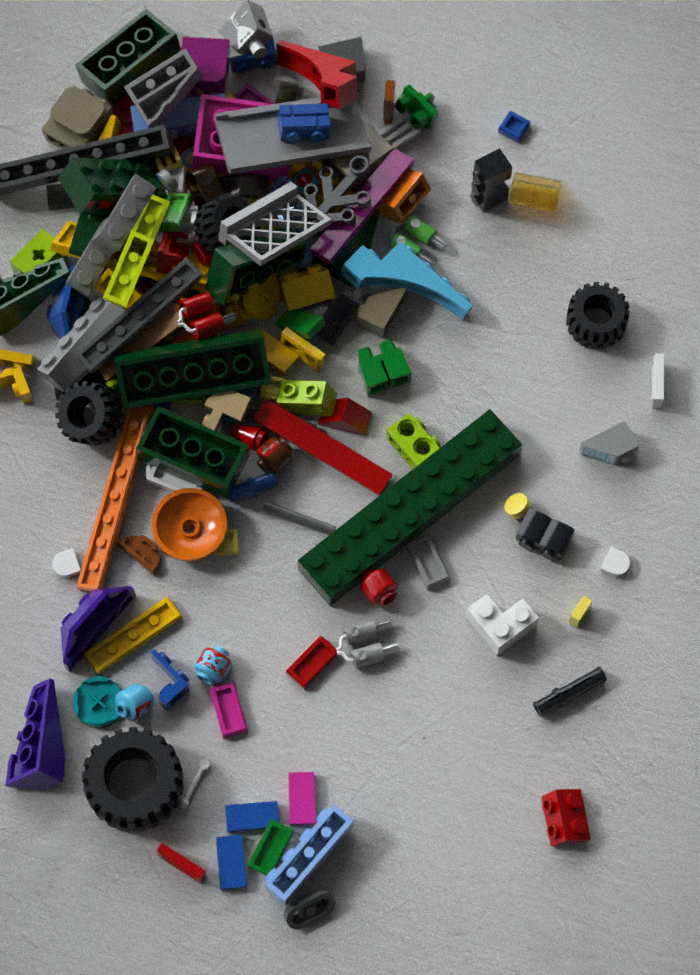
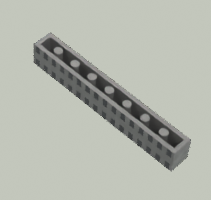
M161 125L0 164V195L59 182L58 177L71 158L147 161L175 154L171 130L166 125Z

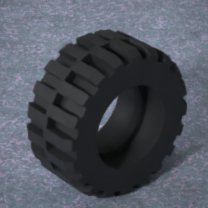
M129 727L128 732H122V729L115 730L114 736L109 738L108 735L102 737V743L99 746L94 745L90 750V758L86 757L85 771L82 772L85 796L96 816L101 821H106L107 825L114 829L117 826L122 831L130 832V829H136L137 832L145 831V827L150 825L154 828L159 825L158 821L163 818L167 820L171 816V810L177 808L180 802L179 796L183 794L184 777L179 757H177L172 745L167 744L165 738L161 735H153L152 730L144 728L143 732L138 731L137 727ZM131 758H141L151 762L157 771L158 781L150 795L134 802L122 801L113 795L109 787V776L119 763Z

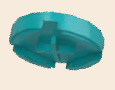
M96 676L86 679L74 692L72 704L76 716L89 727L103 728L110 726L120 717L115 709L116 695L121 691L120 687L107 677Z

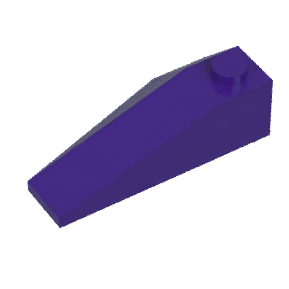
M49 678L33 686L24 713L27 721L23 730L18 731L16 740L20 742L16 754H11L8 762L5 786L9 788L47 789L63 782L65 752L54 680Z

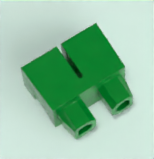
M391 339L379 344L381 354L373 356L370 347L358 350V371L362 377L367 397L388 390V384L391 389L411 382L412 372L400 347L396 348Z

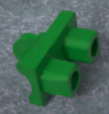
M410 84L404 87L402 95L396 100L394 106L399 113L403 114L409 111L412 114L410 122L416 129L424 126L428 130L433 127V121L439 113L436 110V106L432 104L435 96L432 93L424 96L421 92H417Z

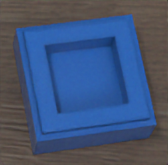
M509 111L499 126L498 133L519 143L530 126V121Z

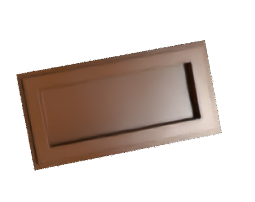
M395 80L386 81L383 122L384 124H391L394 115Z

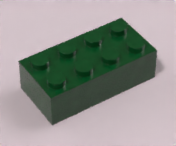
M145 9L75 64L84 85L100 99H105L112 105H115L128 94L124 86L179 53L181 47L177 34L148 9Z
M159 406L136 447L138 460L226 498H229L250 456L249 445Z

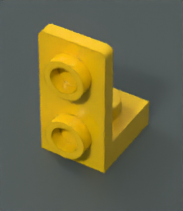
M11 367L2 371L0 374V389L12 385L16 398L21 396L23 404L32 402L33 399L21 367Z

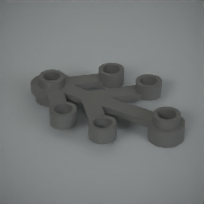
M355 156L351 159L349 163L351 171L334 191L332 181L335 178L333 169L329 166H324L320 169L319 175L323 185L324 202L318 209L331 218V223L342 222L344 225H352L356 220L352 209L347 208L339 213L327 214L332 208L355 204L365 208L371 204V197L367 191L343 196L358 178L365 177L369 173L370 165L366 157ZM359 167H364V169L357 171ZM327 172H330V173H331V174H330L329 176H327V177H324V176H323V175H324L325 173H327ZM308 184L304 187L305 197L308 202L317 208L318 187L315 184ZM310 190H315L313 194H308ZM362 197H367V200L360 201ZM346 215H352L350 219H344ZM307 218V222L318 220L317 218Z

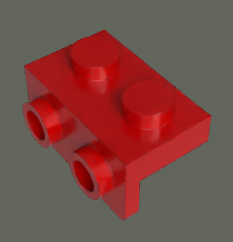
M556 789L541 797L542 809L547 825V835L551 847H556L563 843H579L591 840L581 789Z

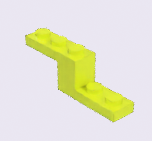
M155 195L151 196L130 232L102 298L103 300L126 309L169 207V201Z

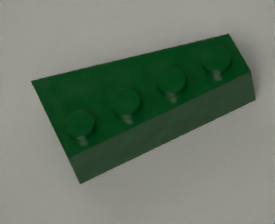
M286 227L275 231L286 232ZM290 228L289 232L297 233L292 228ZM254 237V241L269 242V238ZM272 238V243L286 242V239ZM306 240L300 242L262 266L233 244L217 248L213 254L205 289L224 306L230 302V297L235 294L242 296L248 292V287L258 283L262 285L267 282L273 273L280 275L303 262L308 242ZM254 248L261 256L268 252L267 249Z

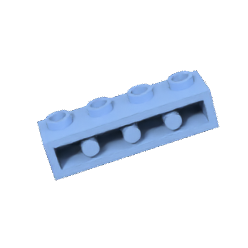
M334 804L329 809L325 808L316 819V825L312 829L308 828L299 838L301 842L295 849L290 848L283 856V863L278 869L273 868L265 878V890L285 907L353 828L354 820Z

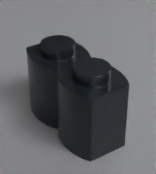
M529 508L516 533V540L519 541L518 544L527 550H532V548L539 550L541 555L548 560L554 561L557 559L561 561L574 536L575 529Z

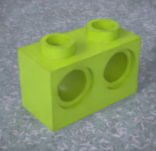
M281 380L276 403L294 415L333 416L337 393L326 381Z
M409 412L386 429V439L413 470L437 451L441 445L435 436H429L424 430L423 422L418 417L414 418ZM404 430H410L414 434L411 436H404L401 434V432ZM419 448H426L429 453L421 455L417 450Z

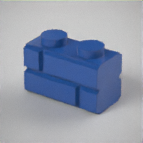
M327 103L279 105L277 119L280 140L296 143L305 139L320 142L329 138L331 124Z

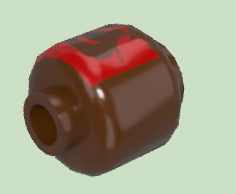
M271 437L257 449L256 454L259 460L256 463L265 473L272 471L274 474H278L292 461L291 453L293 449L282 437L279 439Z

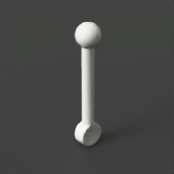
M203 759L200 761L199 771L185 797L179 802L181 808L189 806L188 800L204 770L209 769L210 764L208 760Z

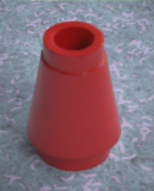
M235 422L230 430L231 437L249 445V448L253 451H256L268 440V432H265L264 428Z

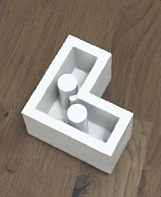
M488 594L468 607L466 611V619L497 656L537 627L539 619L523 598L502 613Z

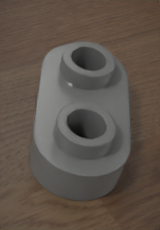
M317 889L290 903L284 910V919L290 928L295 930L302 929L329 915L334 910L335 899L327 889Z

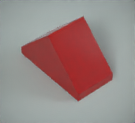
M348 397L336 399L333 416H320L318 425L366 436L372 412Z

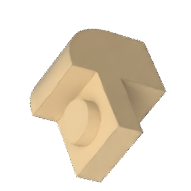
M235 391L211 395L204 406L212 412L205 415L202 425L217 431L223 416L242 424L252 402L251 398Z

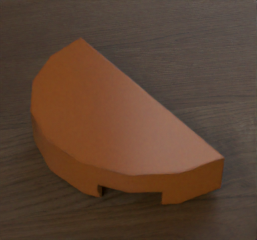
M134 535L130 537L125 536L117 541V546L150 574L155 576L161 559L158 547L151 539L144 535Z

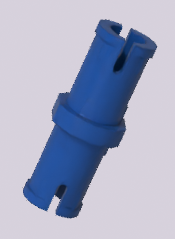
M271 471L253 479L251 477L246 478L247 481L234 486L229 499L232 503L251 495L255 497L259 492L277 486L278 482L274 472Z

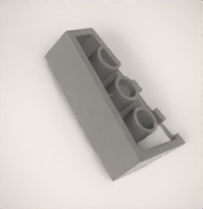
M102 296L94 300L89 310L76 320L69 333L58 341L56 348L43 358L37 370L56 389L67 393L65 389L68 386H74L73 383L81 381L89 373L87 368L76 358L75 354L125 311L124 309L103 300Z

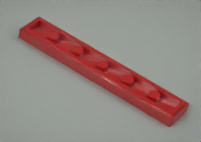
M267 398L253 417L255 422L378 496L382 494L393 476L392 473Z

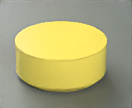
M516 493L507 499L504 507L511 518L519 519L526 515L529 508H531V503L524 494Z

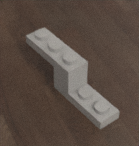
M137 174L132 177L110 216L99 225L65 282L67 285L84 296L89 295L112 254L121 249L157 187Z

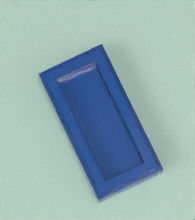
M277 801L225 805L227 833L265 830L271 818L279 822Z
M242 834L216 837L220 890L247 888Z

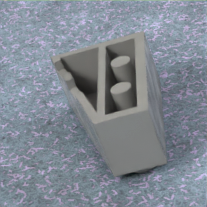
M185 48L124 86L148 127L152 128L161 126L203 76Z

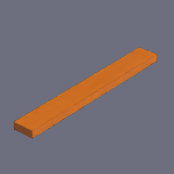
M153 405L129 408L127 410L76 586L80 591L92 592L94 589L104 588L140 463L136 447L154 414L155 407Z

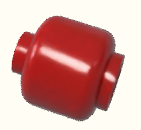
M370 569L362 576L363 581L360 590L374 606H387L397 597L398 584L385 569Z

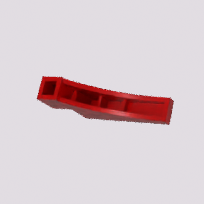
M286 41L276 43L277 65L302 75L316 85L321 94V104L327 103L328 106L341 109L358 99L356 61Z

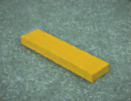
M167 596L83 654L99 676L183 619L182 615Z

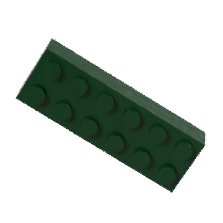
M262 329L115 354V367L124 409L272 384Z

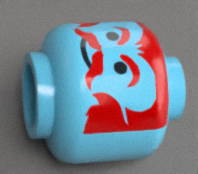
M216 646L215 649L205 648L194 666L197 672L196 676L211 686L214 683H222L233 665L230 658H228L229 652L220 646Z
M136 683L128 686L116 695L115 709L117 714L128 721H137L152 710L153 694L149 688Z

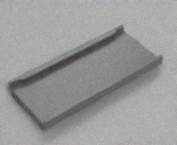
M321 97L216 113V129L228 172L235 174L371 152L372 145L371 143L369 144L357 101L355 100L341 109L328 106L331 129L329 138L320 142H314L311 139L300 140L296 143L280 140L277 115L279 105L321 104Z

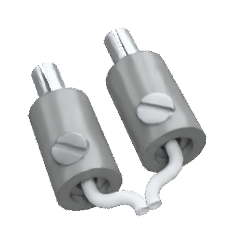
M373 619L342 627L343 636L339 639V647L336 648L338 655H343L346 661L352 662L355 669L385 661V655L399 652L400 647L398 643L382 647L381 643H376L351 650V658L345 652L340 651L343 648L344 639L347 645L376 638L378 631L392 627L389 619L374 623Z

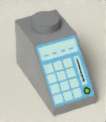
M623 421L581 442L579 452L582 456L613 465L620 462L625 464L636 457L639 444L626 422Z

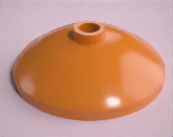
M183 488L171 492L159 502L152 516V533L159 548L168 556L180 561H197L210 556L221 546L227 533V517L222 504L209 492L198 488ZM188 527H194L195 531L193 533H188L186 529Z

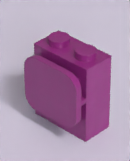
M183 36L180 51L186 48L203 76L184 99L200 97L201 94L215 95L225 93L227 96L231 54L230 39Z

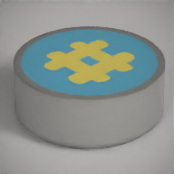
M162 169L156 174L158 181L169 193H173L178 188L177 181L166 169Z

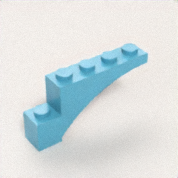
M401 242L382 260L379 259L372 249H367L362 245L344 263L340 273L357 289L361 286H382L396 289L402 287L406 291L419 294L438 303L461 320L469 314L473 306L466 295L458 293L452 287L449 280L440 277L434 272L433 267L428 262L422 261L416 256L415 251L411 247L405 246Z

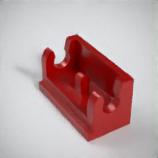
M163 232L157 254L156 272L168 274L186 257L188 258L190 246L184 243L179 244L176 241L177 238L188 239L189 235L186 232Z

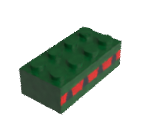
M71 158L58 177L80 215H110L135 174L157 187L153 195L162 199H166L168 196L146 160Z

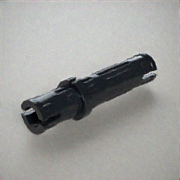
M598 666L596 669L560 689L557 687L552 689L551 694L533 702V707L536 713L542 717L557 707L562 708L566 706V702L591 688L606 682L607 677L602 668Z

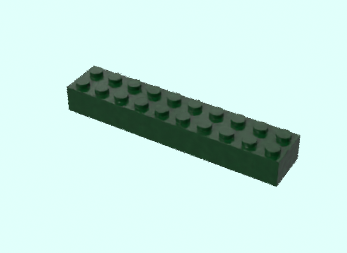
M489 409L298 559V570L329 606L333 605L362 582V576L368 570H377L406 547L407 543L416 539L521 455L523 444Z

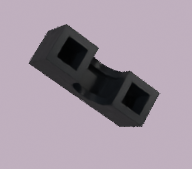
M499 148L475 160L470 197L474 205L480 206L483 212L508 200L509 187L505 181L511 178L512 165Z

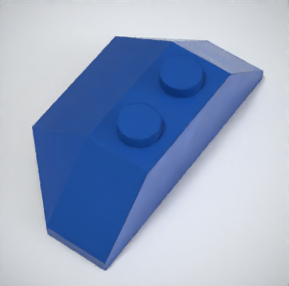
M76 265L69 268L70 274ZM67 279L52 293V297H54L53 304L48 306L46 318L49 319L51 328L59 340L67 335L73 328L76 320L85 314L88 303L86 296L65 283Z

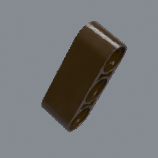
M207 164L185 174L187 188L192 195L194 205L198 206V210H201V207L209 201L225 194L216 171L211 165Z

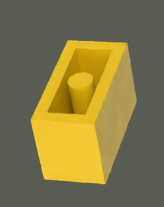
M321 264L310 265L306 271L299 273L297 271L284 273V277L278 279L285 307L289 311L329 300L335 296L329 270L324 265L321 266Z

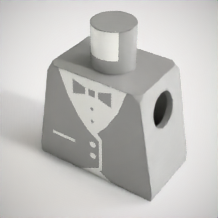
M245 0L218 30L224 39H230V45L236 52L242 55L253 54L256 59L266 55L267 50L264 45L272 37V31L263 7L249 0Z

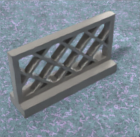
M289 182L221 221L219 241L224 245L232 243L253 261L262 266L331 225V218L297 193L298 186L293 182ZM297 203V204H298L299 206H301L304 210L290 209V208L293 207V206ZM277 215L286 216V220L272 218ZM290 216L304 217V222L290 221ZM307 218H317L320 222H307ZM260 225L269 226V230H258L255 228ZM272 226L286 227V232L272 231ZM290 228L303 229V232L301 233H293L289 231ZM251 236V241L241 240L239 237ZM254 237L269 238V242L254 241ZM272 238L286 239V242L272 243ZM254 248L267 249L268 252L261 256Z

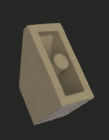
M401 287L369 296L365 304L361 303L356 311L357 326L384 338L406 300V289Z

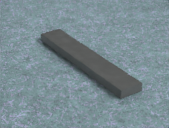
M186 257L75 354L76 358L91 374H94L204 277L203 274Z

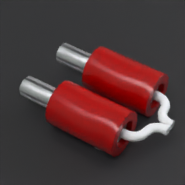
M204 292L179 302L180 310L177 324L179 327H184L188 332L192 333L193 337L198 340L223 331L225 324L234 322L237 318L235 313L225 316L215 313L191 322L190 328L185 323H181L183 317L189 318L212 310L214 303L219 302L209 292Z

